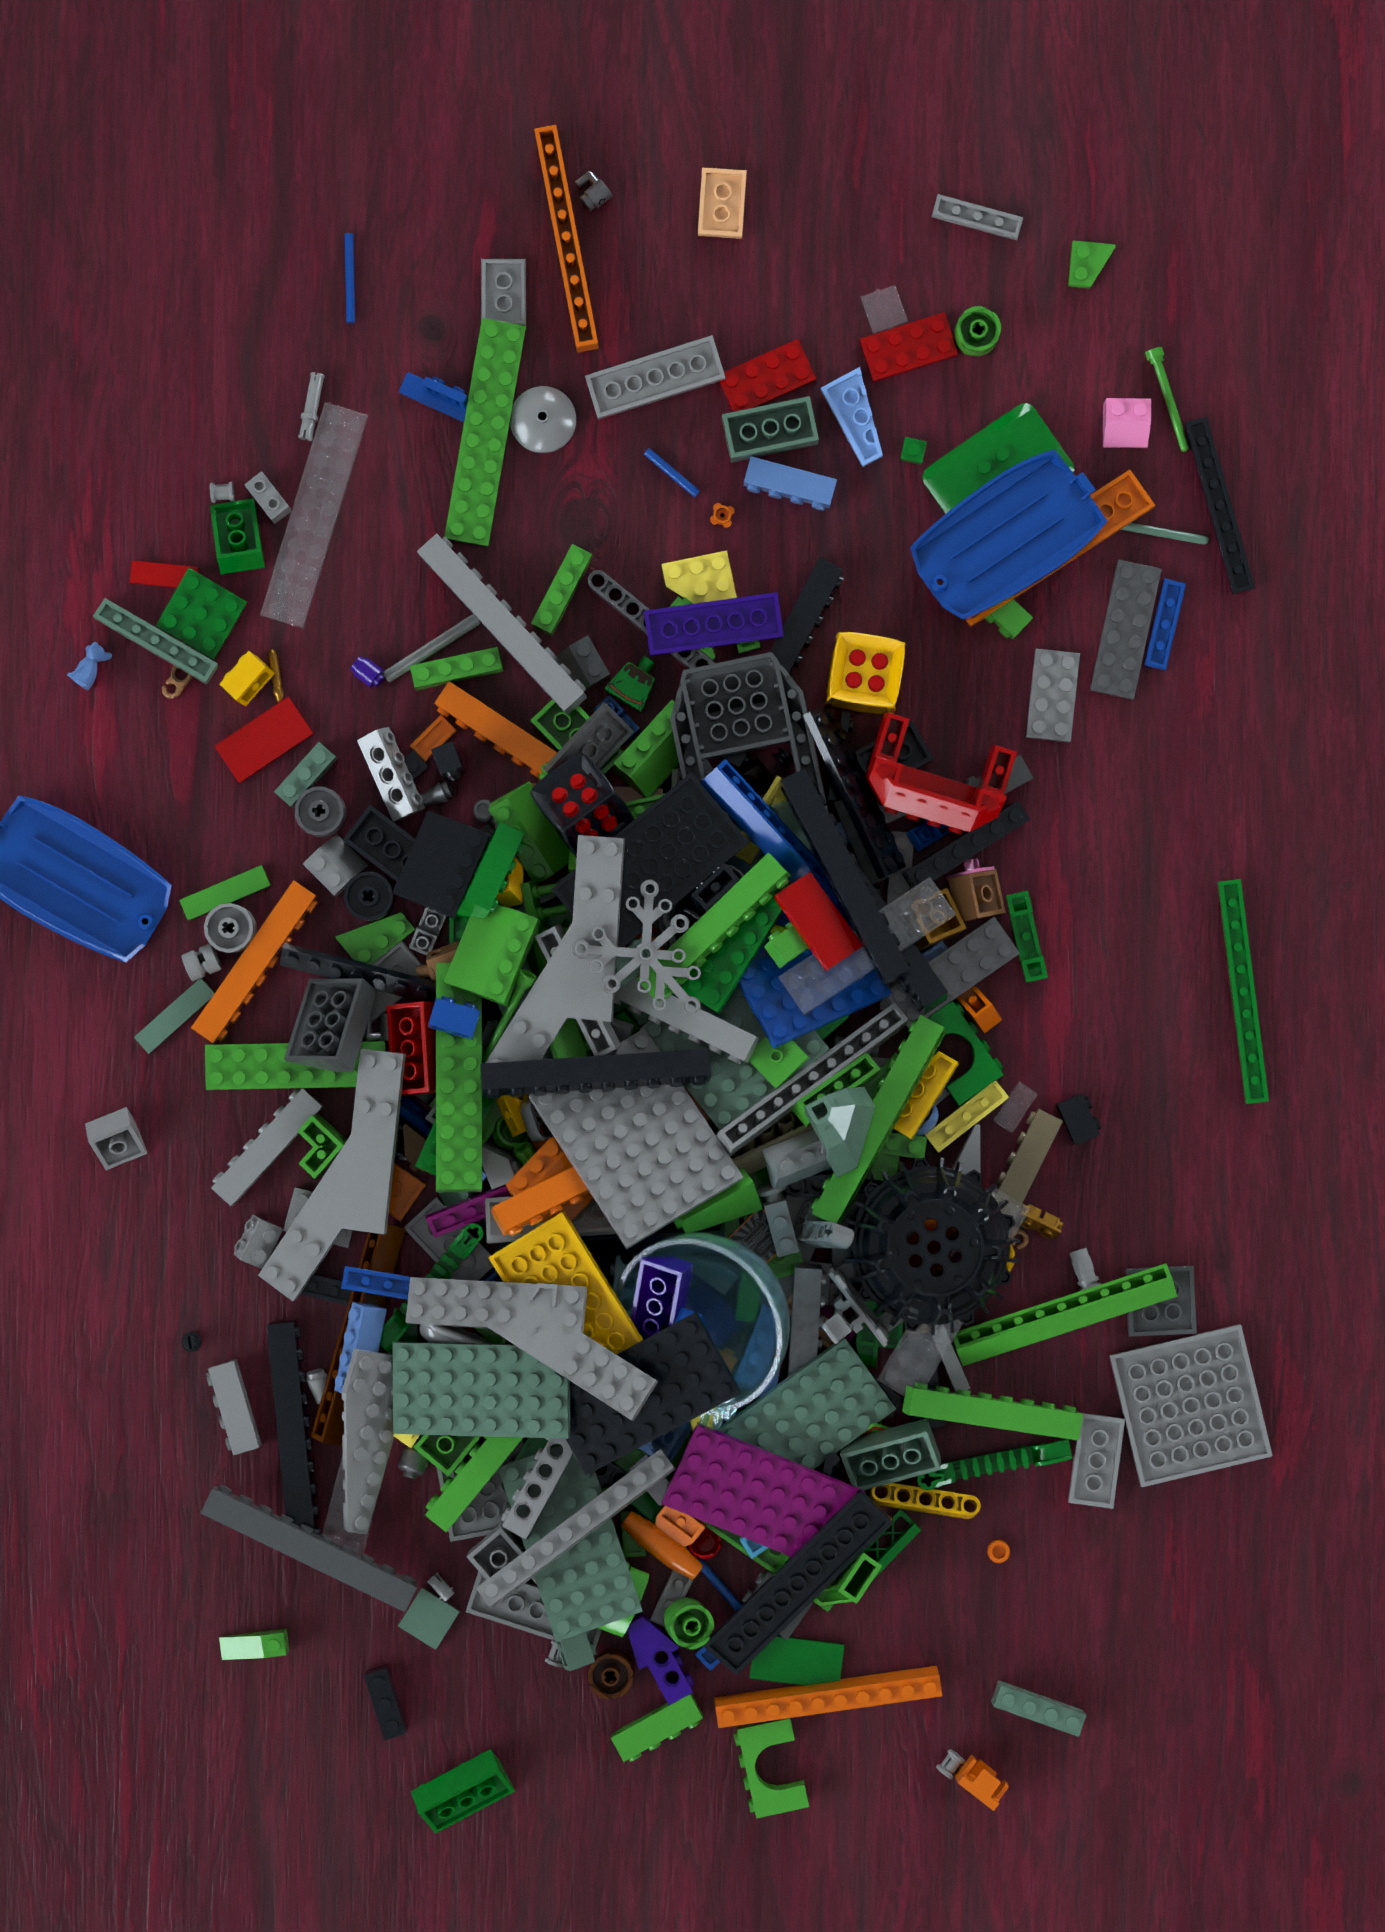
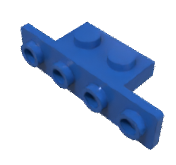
M409 372L406 374L399 389L400 394L464 423L468 397L464 394L465 391L457 386L450 388L444 385L445 382L435 376L432 379L426 377L424 380Z

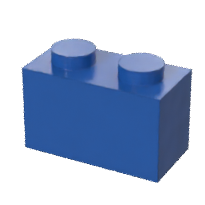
M442 996L441 999L436 998L428 1027L472 1040L480 1016V1010H476L477 1006L470 1003L459 1005L454 1003V999Z

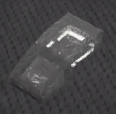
M1019 1081L999 1110L994 1121L1013 1133L1038 1093Z

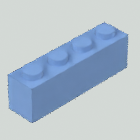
M751 456L743 486L747 487V490L750 492H768L770 497L781 499L782 496L790 498L792 503L803 505V502L812 504L811 507L824 511L825 508H830L837 479Z
M352 1302L348 1314L347 1330L344 1334L343 1350L339 1359L338 1374L335 1379V1391L342 1394L354 1348L378 1352L387 1311L386 1308L374 1303Z

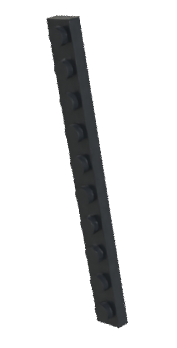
M284 943L282 947L280 966L331 979H364L378 991L421 1002H435L436 981ZM482 998V1017L497 1020L500 1012L498 1004Z

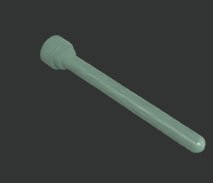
M1130 523L1121 529L1203 545L1209 542L1207 536Z

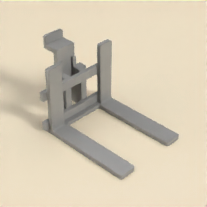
M914 1231L909 1232V1233L907 1234V1236H906V1239H907L908 1237H910L912 1234H914L915 1232H914ZM852 1263L842 1264L836 1270L831 1267L828 1275L844 1296L841 1294L834 1299V1316L822 1324L824 1331L837 1344L852 1329L855 1333L864 1328L863 1322H865L883 1347L888 1344V1333L902 1323L903 1319L900 1318L893 1327L889 1324L893 1315L885 1311L877 1317L866 1302L861 1300L857 1294L858 1292L849 1282V1278L856 1275ZM942 1269L935 1273L933 1276H938L942 1272ZM851 1306L856 1315L848 1320L843 1311Z

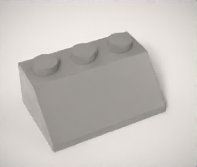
M814 1129L763 1149L772 1188L785 1187L831 1168L826 1159L827 1152Z

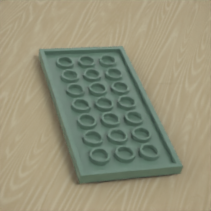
M842 1338L837 1344L834 1343L717 1430L814 1470L825 1462L827 1454L831 1452L837 1453L867 1431L870 1424L878 1423L896 1410V1408L847 1340Z
M394 1342L393 1434L570 1438V1380L514 1344Z
M560 1445L551 1448V1455L553 1457L561 1456L563 1447ZM536 1454L498 1468L511 1508L515 1503L512 1498L518 1487L522 1489L526 1483L523 1478L529 1467L533 1469L537 1463V1460L534 1459ZM574 1454L528 1539L522 1538L525 1550L603 1493L596 1471L585 1475ZM549 1464L542 1465L539 1470L542 1477H549L552 1473L551 1466ZM537 1484L531 1485L528 1490L529 1495L532 1498L538 1497L541 1494L540 1486ZM521 1505L517 1513L519 1517L526 1518L530 1514V1509L527 1505ZM612 1518L534 1576L556 1642L643 1612Z

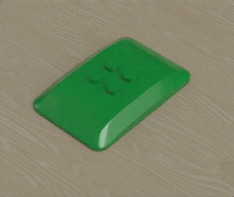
M1022 403L930 465L924 471L922 480L946 514L999 474L1038 454L1055 449L1072 472H1074V465L1035 408L1028 403Z

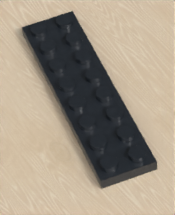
M828 704L804 714L805 721L878 879L880 880L905 868L904 857L898 850L895 837L886 824L885 815L880 810L876 797L865 778L866 774L857 761L856 752L851 748L847 733L839 722L837 711L833 708L832 704Z

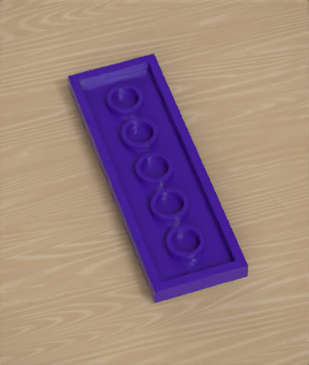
M777 592L644 611L650 656L784 637Z

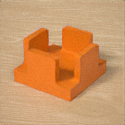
M970 1755L963 1766H959L954 1772L958 1784L993 1811L998 1807L999 1800L1009 1788L1005 1780L1000 1782L995 1777L997 1775L995 1770L982 1760L977 1761L973 1755Z

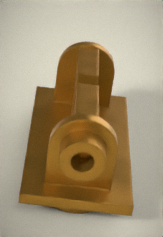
M1029 1203L1021 1205L1020 1213L1014 1219L1022 1227L1034 1229L1040 1232L1041 1236L1054 1240L1061 1233L1063 1226L1060 1218L1047 1212L1044 1214L1043 1219L1040 1218L1042 1210Z

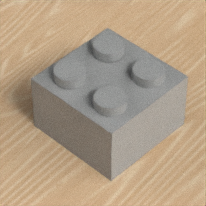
M503 1522L471 1548L467 1554V1558L486 1580L526 1551L525 1547L513 1533L502 1527Z

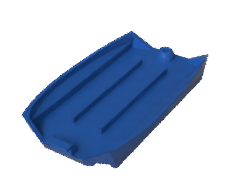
M1055 449L1026 459L977 489L934 523L910 546L917 572L944 609L961 619L969 620L975 615L1011 598L1052 573L1079 553L1096 536L1107 522V519L1090 497V494L1096 489L1083 472L1075 476ZM937 581H941L943 584L938 585Z
M19 795L0 822V899L48 929L89 949L125 963L147 944L167 910L172 885L132 852L83 820L45 802ZM145 918L148 919V924L146 925L143 923Z

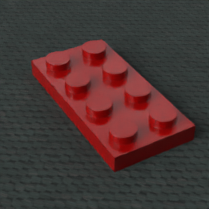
M945 312L860 338L859 340L873 383L958 356Z
M796 339L725 371L726 379L719 382L732 411L736 412L764 405L815 382L816 377L799 339Z

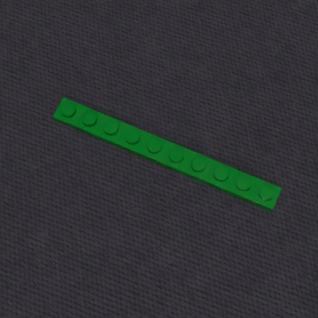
M1241 879L1220 881L1217 884L1245 1104L1267 1102L1269 1097Z

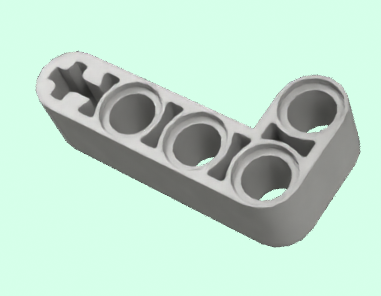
M806 1200L801 1206L794 1228L796 1240L814 1248L847 1249L853 1241L854 1231L837 1223L824 1222L812 1214L813 1209H811L813 1201Z

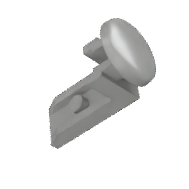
M767 1183L756 1188L758 1197L763 1196L764 1198L762 1203L777 1257L799 1252L787 1202L784 1195H781V1191L785 1190L788 1186L774 1189L771 1187V1183Z

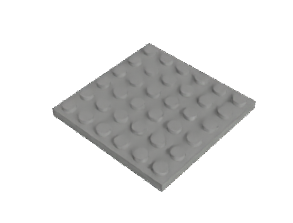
M1241 1324L1109 1355L1141 1487L1273 1456Z

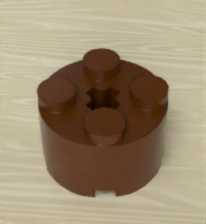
M605 1649L599 1652L594 1657L595 1662L589 1665L588 1681L591 1690L597 1696L603 1699H615L624 1696L629 1691L633 1682V1665L623 1652ZM606 1671H614L615 1675L607 1678Z

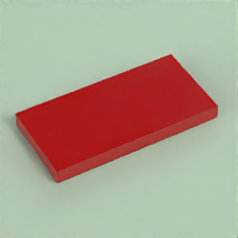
M288 696L214 747L238 783H242L314 735V733Z
M811 871L774 896L776 902L825 971H828L863 947Z

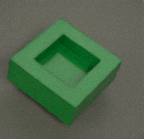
M905 437L900 460L922 465L927 441Z

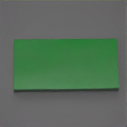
M777 1635L751 1661L749 1678L805 1686L840 1681L844 1643L789 1637L786 1640L782 1636Z

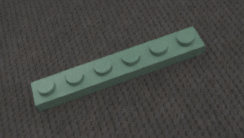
M104 598L93 615L95 620L205 684H208L219 667L218 663Z

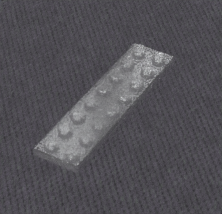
M931 877L879 910L881 914L884 913L889 921L887 927L891 934H896L900 942L898 946L900 951H903L956 915ZM862 947L828 971L824 970L815 955L812 954L780 975L779 980L803 1015H806L874 970V967Z

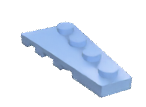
M860 367L821 387L820 390L862 467H865L881 458L883 454L872 418Z

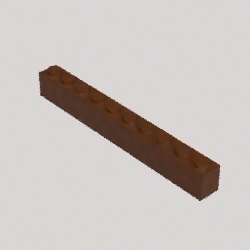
M388 1223L387 1234L368 1232L358 1268L393 1274L398 1261L401 1243L404 1240L405 1228ZM351 1291L311 1433L312 1438L322 1443L342 1446V1434H344L342 1412L344 1411V1401L342 1400V1394L334 1389L352 1302L374 1303L385 1307L387 1296Z

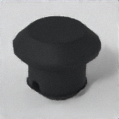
M195 1332L186 1333L182 1338V1346L188 1352L197 1351L202 1344L200 1336Z

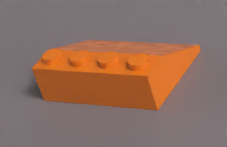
M553 1136L506 1184V1187L510 1194L515 1196L573 1167V1165ZM591 1193L583 1196L584 1199L578 1204L571 1205L569 1203L563 1206L561 1212L565 1211L572 1222L594 1199ZM561 1212L553 1216H551L550 1213L543 1216L542 1222H547L548 1220L560 1214Z

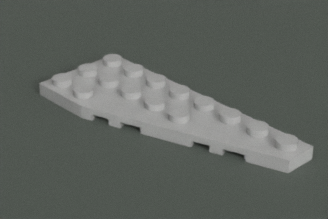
M354 1348L342 1389V1400L344 1401V1411L342 1412V1420L344 1421L342 1450L343 1469L345 1470V1480H343V1489H345L343 1523L344 1530L347 1532L367 1534L394 1440L393 1355Z

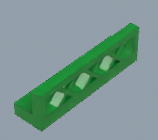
M901 1509L891 1517L893 1519V1523L890 1525L891 1531L885 1530L863 1551V1553L866 1551H876L875 1561L881 1564L882 1567L875 1578L921 1531L920 1527ZM902 1516L909 1525L904 1531H894V1522ZM891 1534L892 1543L888 1547H879L878 1539L881 1535ZM894 1534H900V1535L894 1540Z

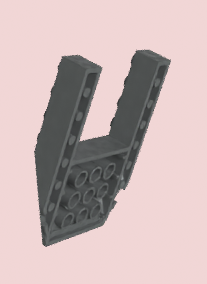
M772 652L683 670L670 717L682 779L692 772L697 780L701 782L705 778L702 764L704 760L789 743L795 773L805 768L807 774L811 773L815 779L816 785L814 787L817 793H821L825 798L813 737L803 716L807 713L803 691Z

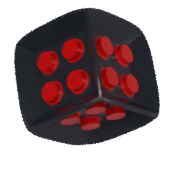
M579 753L563 762L543 777L530 791L531 797L541 813L554 826L559 837L576 858L578 835L614 837L635 819L625 802L614 791L605 775L584 753Z

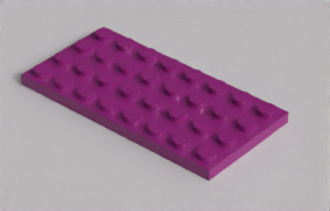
M697 1422L661 1500V1504L792 1556L859 1488Z

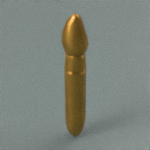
M270 649V669L275 673L272 676L273 693L279 703L283 700L284 691L281 687L277 653L274 649Z

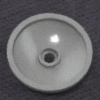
M548 386L533 387L523 392L515 400L510 417L511 431L515 439L524 448L532 452H554L565 446L574 434L576 428L574 406L570 399L558 389ZM539 414H546V419L540 420L538 418Z

